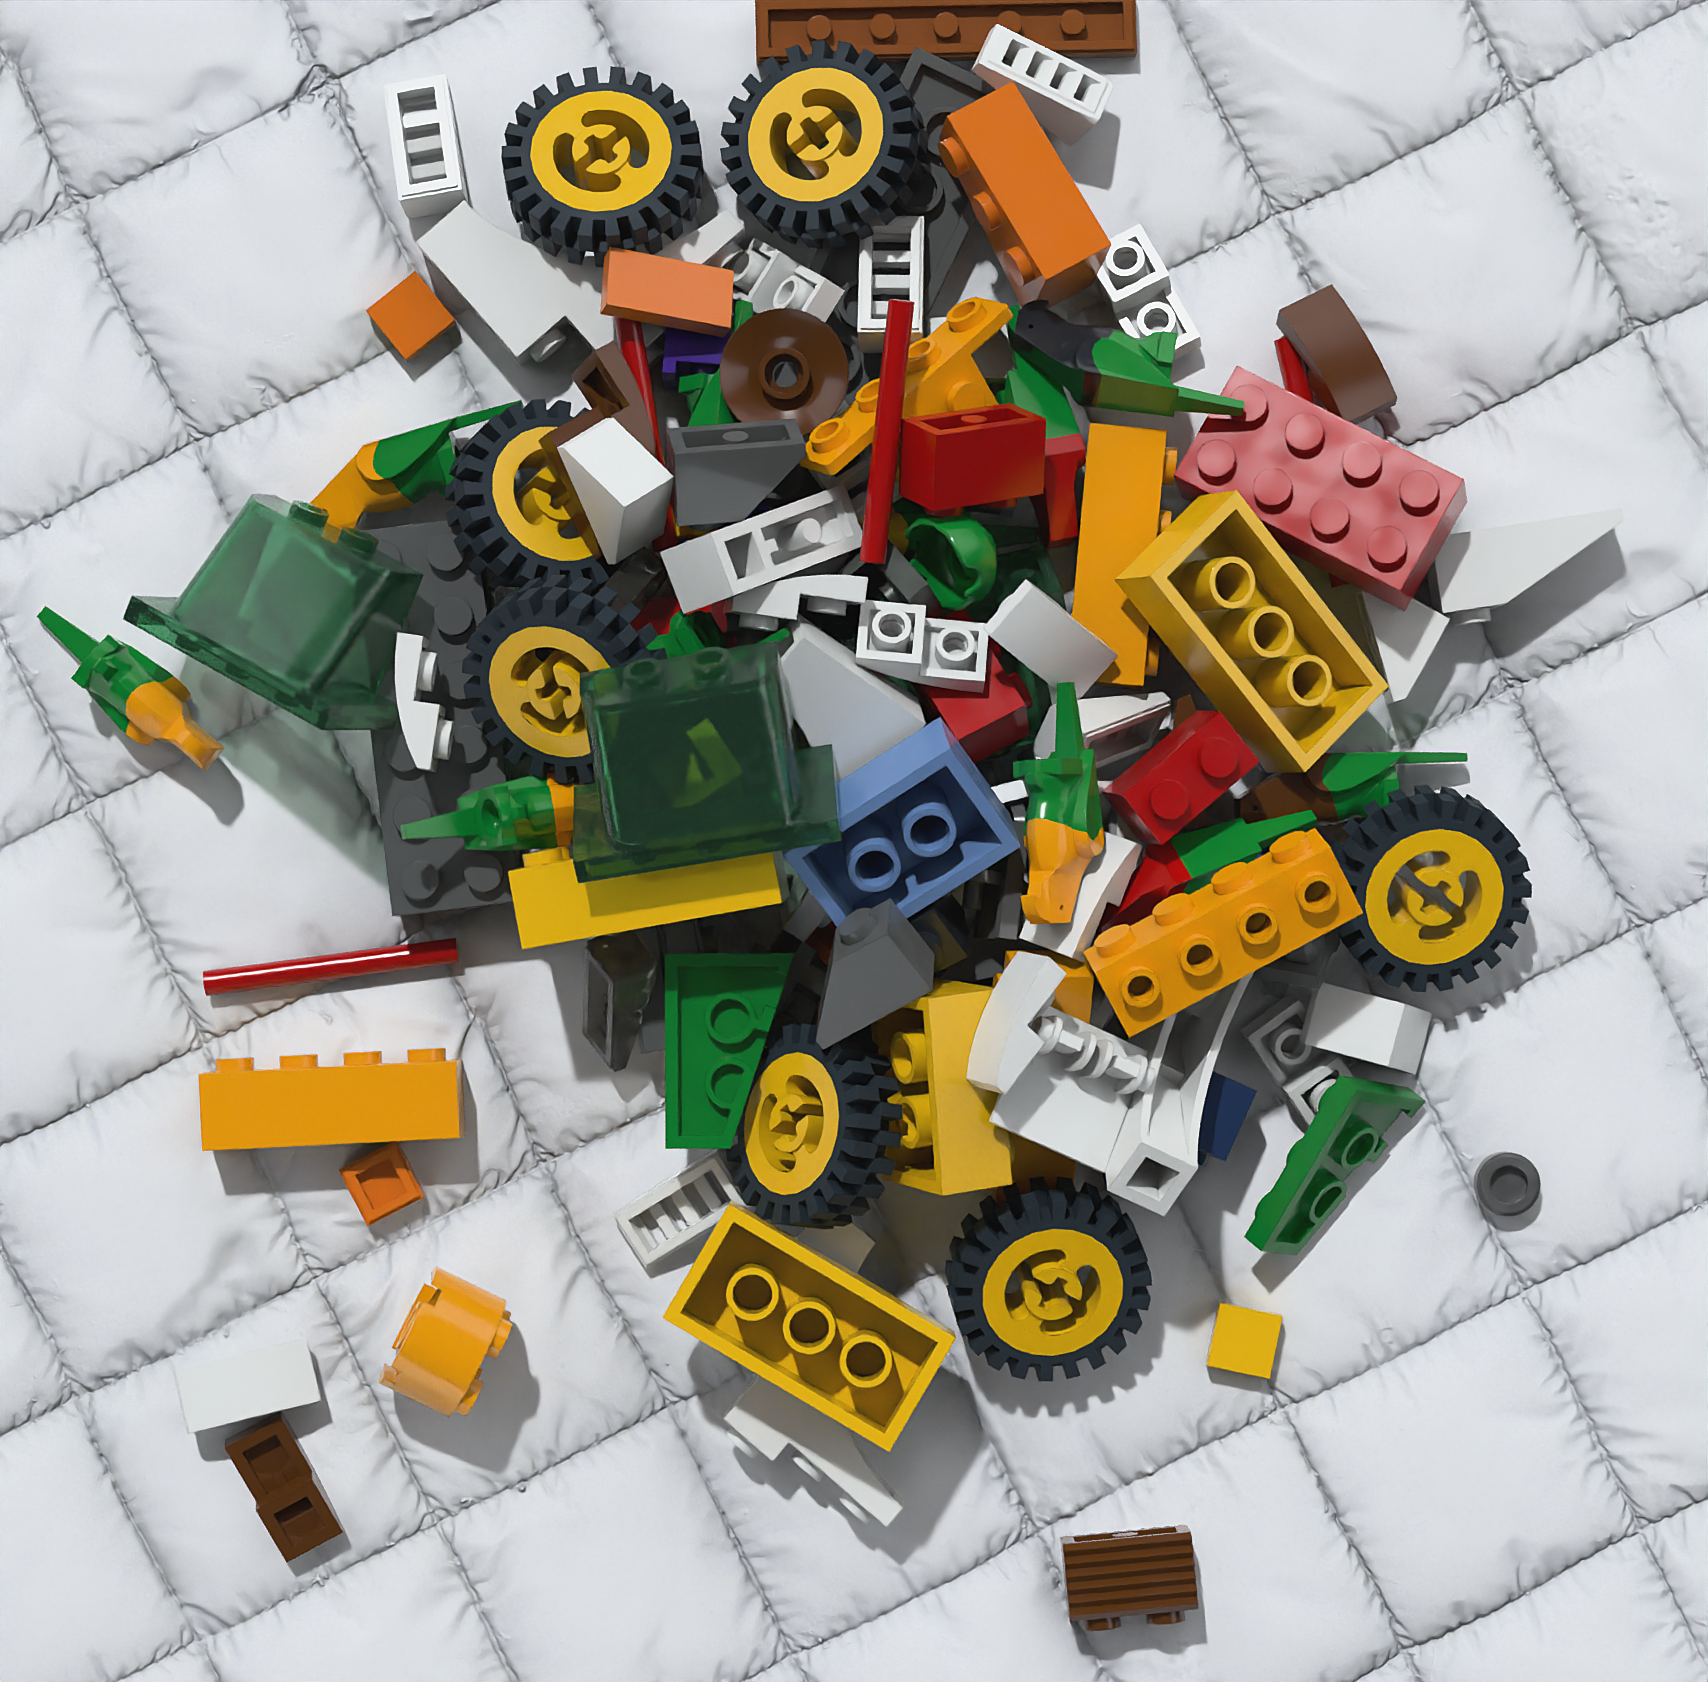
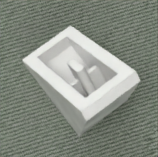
M605 418L557 447L608 564L618 563L664 534L674 476L614 418Z
M1352 585L1376 670L1389 685L1383 692L1386 705L1400 702L1409 695L1450 619L1413 598L1406 610L1403 611Z
M1322 983L1320 989L1313 988L1299 1043L1416 1074L1432 1013L1404 1003Z

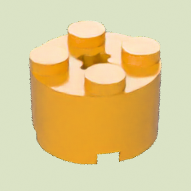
M436 1266L431 1272V1285L436 1287V1289L425 1283L422 1286L393 1343L392 1348L397 1350L398 1353L391 1366L384 1364L379 1377V1384L448 1417L454 1411L467 1416L483 1384V1381L479 1380L482 1369L479 1367L485 1355L496 1359L502 1350L512 1328V1323L508 1322L511 1312L505 1310V1299Z

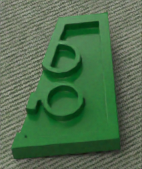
M665 953V1149L731 1148L794 953Z
M1339 1075L1335 1084L1330 1086L1322 1095L1318 1104V1112L1303 1138L1298 1140L1290 1149L1286 1158L1287 1165L1274 1187L1258 1203L1255 1209V1219L1244 1237L1260 1251L1297 1255L1346 1197L1347 1187L1344 1183L1346 1178L1366 1160L1375 1163L1389 1146L1381 1138L1402 1112L1412 1119L1426 1101L1409 1087Z

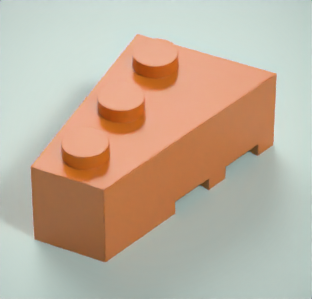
M1012 81L946 116L939 137L941 142L938 143L940 156L951 175L959 178L972 205L975 216L983 227L1021 307L1033 300H1048L1050 308L1093 285L1112 244L1015 83Z

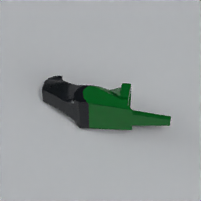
M1033 300L1025 304L1018 311L1012 349L1055 378L1070 392L1072 399L1079 406L1174 417L1175 411L1242 416L1245 401L1175 386L1170 381L1178 333L1161 331L1153 332L1145 338H1136L1121 330L1107 326L1072 324L1061 318L1058 314L1048 310V300Z

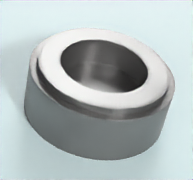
M1497 1152L1488 1156L1480 1163L1474 1175V1191L1477 1199L1487 1210L1501 1216H1516L1526 1212L1534 1205L1540 1193L1541 1183L1536 1167L1526 1157L1513 1152Z

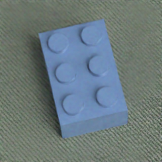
M941 717L935 719L776 821L783 856L837 927L855 910L864 907L871 909L889 898L892 899L903 915L909 918L1021 847L1010 813Z

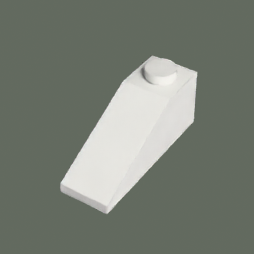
M842 484L664 550L660 554L682 612L685 614L861 547L862 530L846 487Z
M1622 509L1449 534L1427 572L1433 610L1444 616H1451L1453 627L1491 621V609H1497L1505 605L1623 521Z

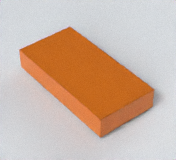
M610 247L604 257L600 314L725 337L731 328L734 270Z

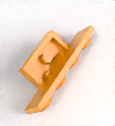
M979 297L964 300L948 312L947 320L927 338L920 339L910 345L902 419L999 405L971 354L1013 318V314L1007 304ZM880 378L865 384L857 392L856 400L837 417L821 423L812 431L809 441L806 443V456L799 462L801 467L827 475H835L870 443H873ZM900 428V437H899V446H898V455H897V464H896V473H895V482H898V483H899V472H900V439H901V428Z

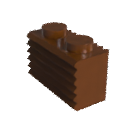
M1187 1525L1060 1537L1067 1614L1070 1622L1082 1621L1083 1630L1102 1631L1121 1627L1120 1617L1146 1614L1147 1624H1173L1185 1620V1610L1199 1609L1192 1535Z

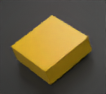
M1218 1301L1205 1364L1210 1367L1270 1379L1283 1316L1277 1313Z

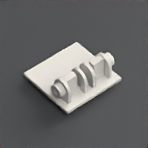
M1050 1006L1041 1016L1031 1020L1027 1025L1045 1042L1033 1057V1067L1030 1073L1021 1083L1010 1088L1006 1094L999 1093L989 1122L1101 1173H1105L1133 1093L1136 1089L1146 1092L1150 1088L1155 1078V1069L1148 1066L1146 1057L1149 1051Z

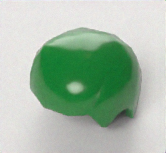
M963 513L952 517L929 515L918 518L905 530L904 536L908 540H915L917 542L916 553L909 563L925 578V581L941 603L942 608L954 610L970 609L980 603L989 593L996 579L997 551L992 535L979 521L971 515Z

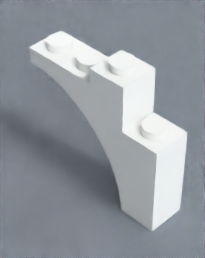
M465 200L416 241L422 253L521 366L532 357L537 363H540L554 353L566 340L561 331L568 325L576 331L593 352L613 340L619 348L614 317L600 314L603 267H596L594 256H584L582 265L569 263L567 253L559 252L554 257L545 252L544 248L518 239L494 226L474 211ZM726 209L699 229L663 245V250L654 255L727 269L743 251L738 244L746 238L744 227ZM647 250L641 251V253L649 254ZM641 322L650 370L664 356V352L659 346L665 342V332L660 325Z
M797 613V620L790 621L786 625L791 635L766 650L757 660L762 687L770 691L791 713L803 730L815 754L819 767L820 793L911 736L926 724L917 697L885 674L856 664V654L799 613ZM796 874L788 886L790 896L782 903H778L783 929L804 942L817 926L823 928L832 919L799 875Z
M1254 972L1130 1038L1128 1037L1129 1043L1149 1051L1146 1058L1148 1066L1155 1069V1078L1146 1092L1136 1089L1133 1093L1105 1170L1107 1191L1165 1216L1198 1169L1197 1155L1200 1122L1210 1078L1226 1031Z
M853 1219V1223L845 1227L834 1226V1229L824 1230L802 1227L794 1236L855 1273L858 1272L867 1254L876 1245V1239ZM760 1375L756 1376L725 1412L724 1420L732 1426L726 1435L745 1454L755 1459L762 1452L773 1461L790 1442L797 1449L791 1456L794 1462L818 1482L825 1475L831 1478L845 1491L839 1500L865 1524L868 1525L875 1517L887 1527L903 1509V1499L885 1483L871 1465L856 1440L853 1430Z

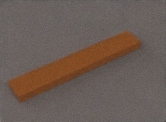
M755 0L757 66H762V62L773 56L780 65H784L789 62L786 48L798 44L805 54L808 55L812 54V41L826 40L833 51H836L838 41L852 43L859 54L865 48L874 53L881 63L908 62L915 46L945 61H976L990 30L996 24L1068 59L1136 57V0Z

